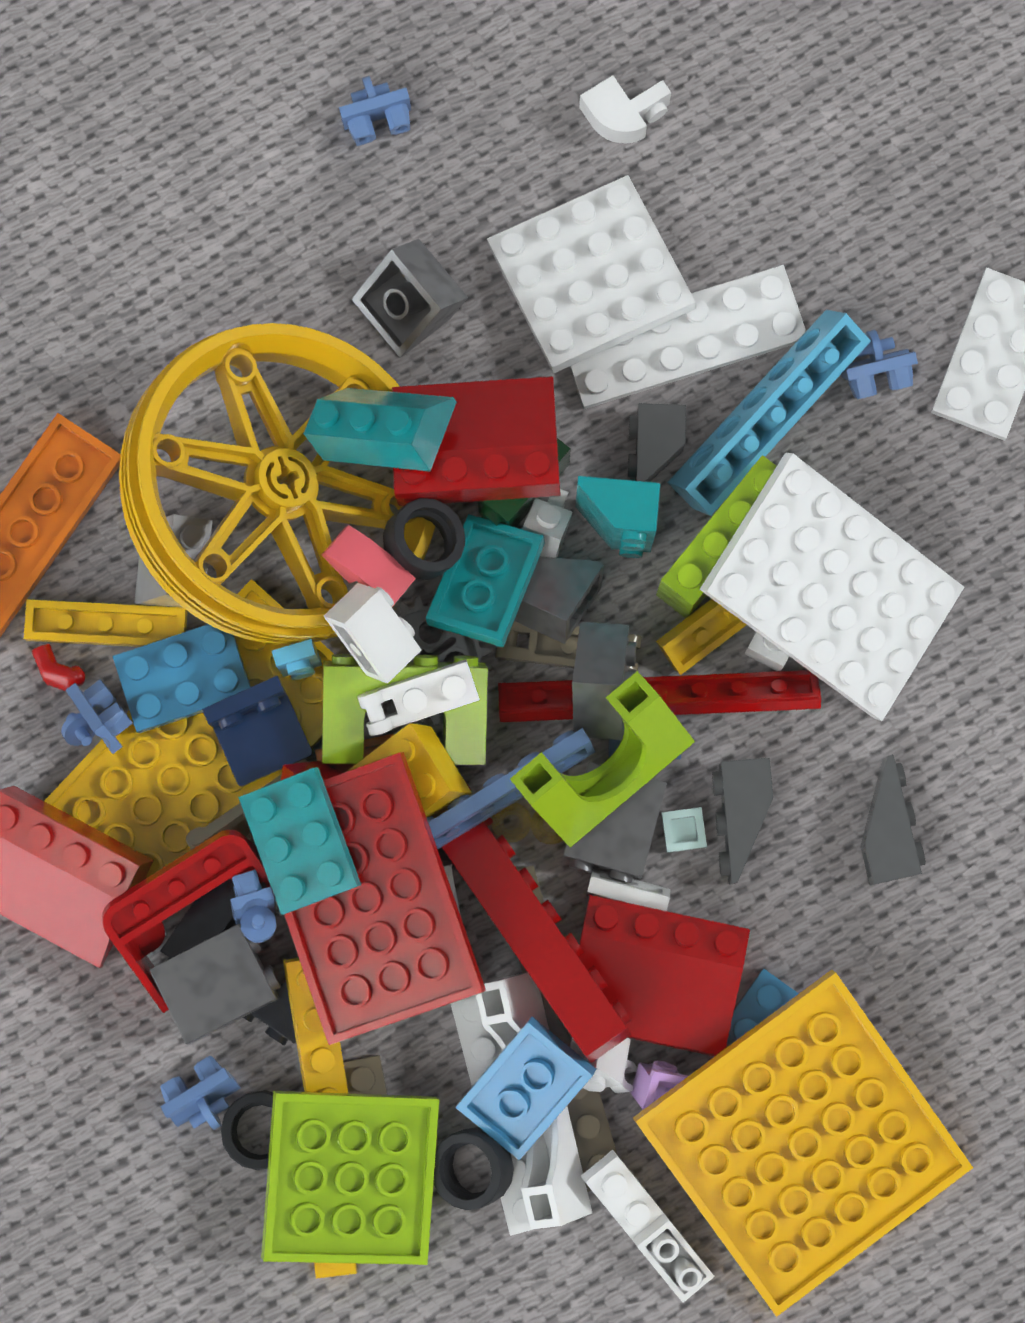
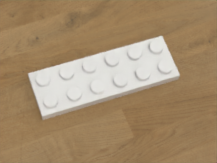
M784 265L691 293L696 301V309L571 365V373L583 409L794 345L806 332Z

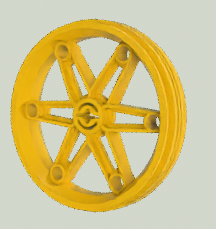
M266 323L225 330L200 340L177 355L152 381L131 414L124 434L119 469L120 498L130 537L140 558L160 586L180 606L214 628L251 641L274 644H295L312 639L313 642H318L336 637L337 634L324 618V615L348 593V589L342 576L321 555L332 543L326 521L385 529L387 521L394 515L389 504L394 505L398 510L403 506H398L394 489L329 467L327 465L330 461L323 460L318 453L313 461L310 462L305 455L297 451L296 449L307 439L303 433L310 417L293 435L291 434L257 368L256 361L283 363L308 370L338 386L339 388L335 392L345 388L392 392V387H399V385L379 364L362 351L330 334L312 328L292 324ZM230 365L238 368L242 373V377L236 376L231 371ZM215 371L216 381L223 396L237 445L182 438L171 434H160L169 410L179 395L192 383ZM249 393L274 446L259 450L242 398L244 394ZM157 449L166 451L171 458V462L163 461L158 456ZM189 457L246 466L244 483L188 466ZM156 476L165 477L235 501L194 561L178 542L166 519L160 501ZM319 484L372 501L371 509L318 501L316 499ZM252 504L266 518L231 555H228L221 547ZM301 516L304 518L321 573L315 575L288 522ZM422 517L412 518L405 524L404 539L408 548L416 557L424 560L435 525ZM271 533L309 609H284L263 605L243 598L226 589L221 584ZM203 563L213 566L217 574L216 578L206 574ZM321 589L330 593L333 600L332 604L323 599Z

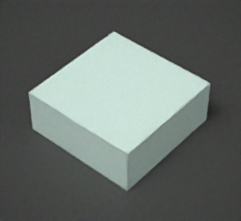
M702 807L661 813L667 853L707 848Z

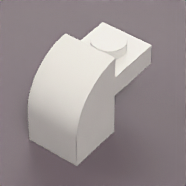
M612 75L580 95L579 108L594 130L605 139L616 143H633L646 137L647 125L644 120L652 123L666 114L668 111L667 106L670 104L671 91L662 80L629 100Z

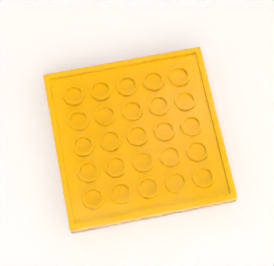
M832 969L633 1117V1120L776 1317L973 1169L971 1163L857 1001Z

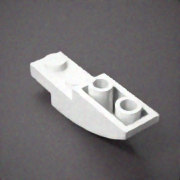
M611 1150L581 1175L585 1183L683 1303L715 1277L614 1150Z

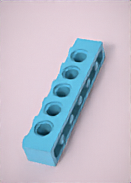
M825 310L667 483L693 509L711 516L729 497L762 455L766 456L871 340L847 313Z

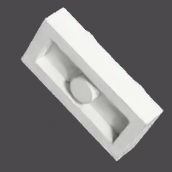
M593 869L587 892L593 893L594 896L667 911L670 889L632 879V883L617 881L608 878V872Z

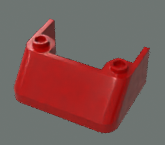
M224 830L215 834L111 900L103 910L102 925L105 933L162 1013L169 1009L150 972V969L155 966L147 956L159 948L164 941L165 927L162 921L228 879L232 880L233 876L256 870L260 883L264 882L267 887H271L257 847L238 831Z

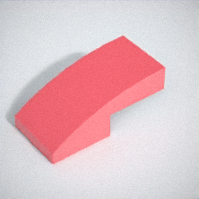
M350 525L345 526L321 554L349 584L357 581L372 588L380 587L390 595L394 605L416 579L387 551Z

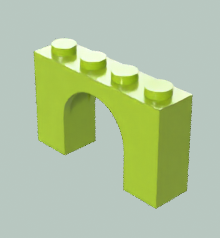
M763 455L660 581L656 596L685 619L694 612L706 597V594L700 590L701 586L777 467Z
M351 654L332 655V661H323L322 763L357 764L363 759L366 709H361L357 698L358 695L466 659L479 701L443 712V746L455 765H486L488 668L486 664L478 663L477 656H454V662H438V656L416 655L413 658V662H409L387 684L367 676Z
M638 671L606 697L624 722L622 741L606 762L588 773L568 776L560 773L541 752L510 778L529 804L570 848L695 743L694 739L663 699Z

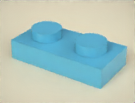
M312 639L272 650L276 667L283 677L291 675L292 680L309 677L315 674V667L322 666L318 650Z

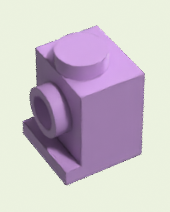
M654 1061L651 1064L639 1063L632 1085L633 1091L630 1093L643 1110L688 1077V1075L680 1074L676 1066L664 1061Z

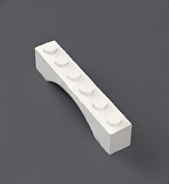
M528 972L485 982L486 991L476 995L483 1027L497 1041L502 1051L531 1016L549 1030L540 990ZM567 1106L527 1151L526 1170L521 1191L530 1229L562 1226L592 1214L586 1183L581 1177L583 1171Z

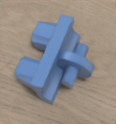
M370 76L362 78L363 90L350 93L353 103L339 107L344 129H349L357 146L370 143L376 139L372 122L386 118L391 135H397L410 130L409 111L411 110L407 88L390 92L387 82L373 86Z
M876 330L867 331L866 336L871 342L856 358L869 355L870 358L852 362L841 373V377L848 380L852 394L857 399L877 394L874 374L882 372L887 374L889 389L898 390L913 386L912 365L918 364L916 352H909L908 349L883 354V351L895 348L893 337L880 340Z
M101 679L84 692L76 683L67 688L66 692L80 713H70L66 717L61 730L65 741L73 746H88L92 743L93 737L96 734V736L102 738L112 754L123 746L116 736L133 723L120 705L115 702L117 699Z
M256 870L233 876V890L236 898H232L230 901L235 925L241 924V931L249 941L261 943L269 940L275 934L277 927L274 915L275 901L271 887L262 889Z
M208 1056L194 1066V1070L201 1081L188 1089L184 1080L178 1076L160 1086L165 1104L160 1107L165 1117L171 1118L177 1127L189 1120L195 1129L207 1121L210 1127L216 1130L222 1126L217 1114L229 1108L225 1098L241 1089L234 1076L225 1068H222L212 1056Z

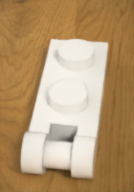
M466 659L370 690L357 696L361 709H366L369 722L366 725L370 736L379 735L393 728L479 701ZM393 699L397 712L385 715L381 703Z

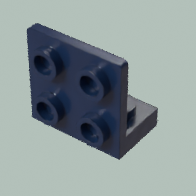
M278 676L202 709L208 724L216 733L236 782L241 787L281 770L285 764L297 763L313 754L286 690Z

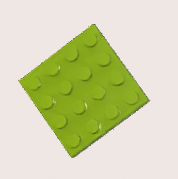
M273 1091L261 1253L263 1262L428 1265L439 1099L432 1096Z

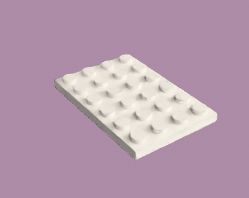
M785 453L700 590L876 720L883 721L963 591L964 586L795 454Z

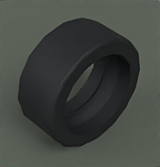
M419 498L406 503L387 521L383 532V546L385 551L416 578L415 580H430L442 575L461 558L465 547V532L458 515L448 505L436 499ZM422 517L432 522L439 529L444 540V553L439 559L427 562L416 557L408 548L404 539V526L410 519Z
M263 1090L247 1093L235 1100L224 1114L221 1126L223 1146L230 1158L242 1167L257 1171L268 1169L269 1154L258 1155L245 1149L238 1139L237 1126L241 1116L250 1108L261 1105L272 1108L273 1092Z
M481 1128L463 1129L449 1135L437 1146L433 1184L439 1195L451 1206L463 1210L480 1209L504 1196L511 1185L514 1171L512 1155ZM463 1145H476L485 1153L490 1162L492 1172L490 1184L482 1192H469L459 1183L454 1174V1155L456 1150Z

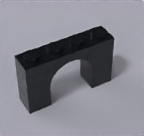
M228 879L193 902L160 950V952L168 956L167 960L230 929L234 923L230 899L236 898L233 890L234 884L231 879ZM285 981L281 984V988L276 990L280 999L243 1017L249 1022H252L256 1017L268 1025L265 1033L284 1046L288 1040L296 1044L287 983Z

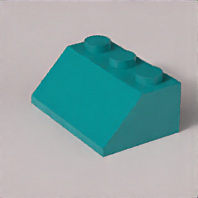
M345 388L317 399L303 434L325 461L431 471L457 401L454 397Z
M578 476L575 507L611 549L619 550V556L627 558H642L643 552H651L657 528L660 483Z

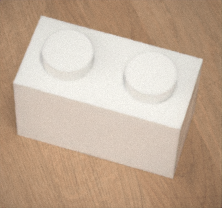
M357 583L324 615V618L364 673L369 677L388 684L421 651V648L413 638L415 631L412 626L403 618L398 617L393 610L394 601L390 595L380 587L372 588Z

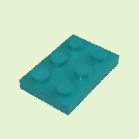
M468 514L463 526L465 547L462 556L453 567L444 572L426 615V622L429 626L503 648L544 547V536L502 523L496 526L488 519Z
M318 767L238 797L281 915L361 886Z

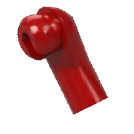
M50 644L41 645L31 651L41 677L47 685L66 691L74 683L78 687L84 684L85 673L83 669L77 665L70 668L69 666L59 664Z

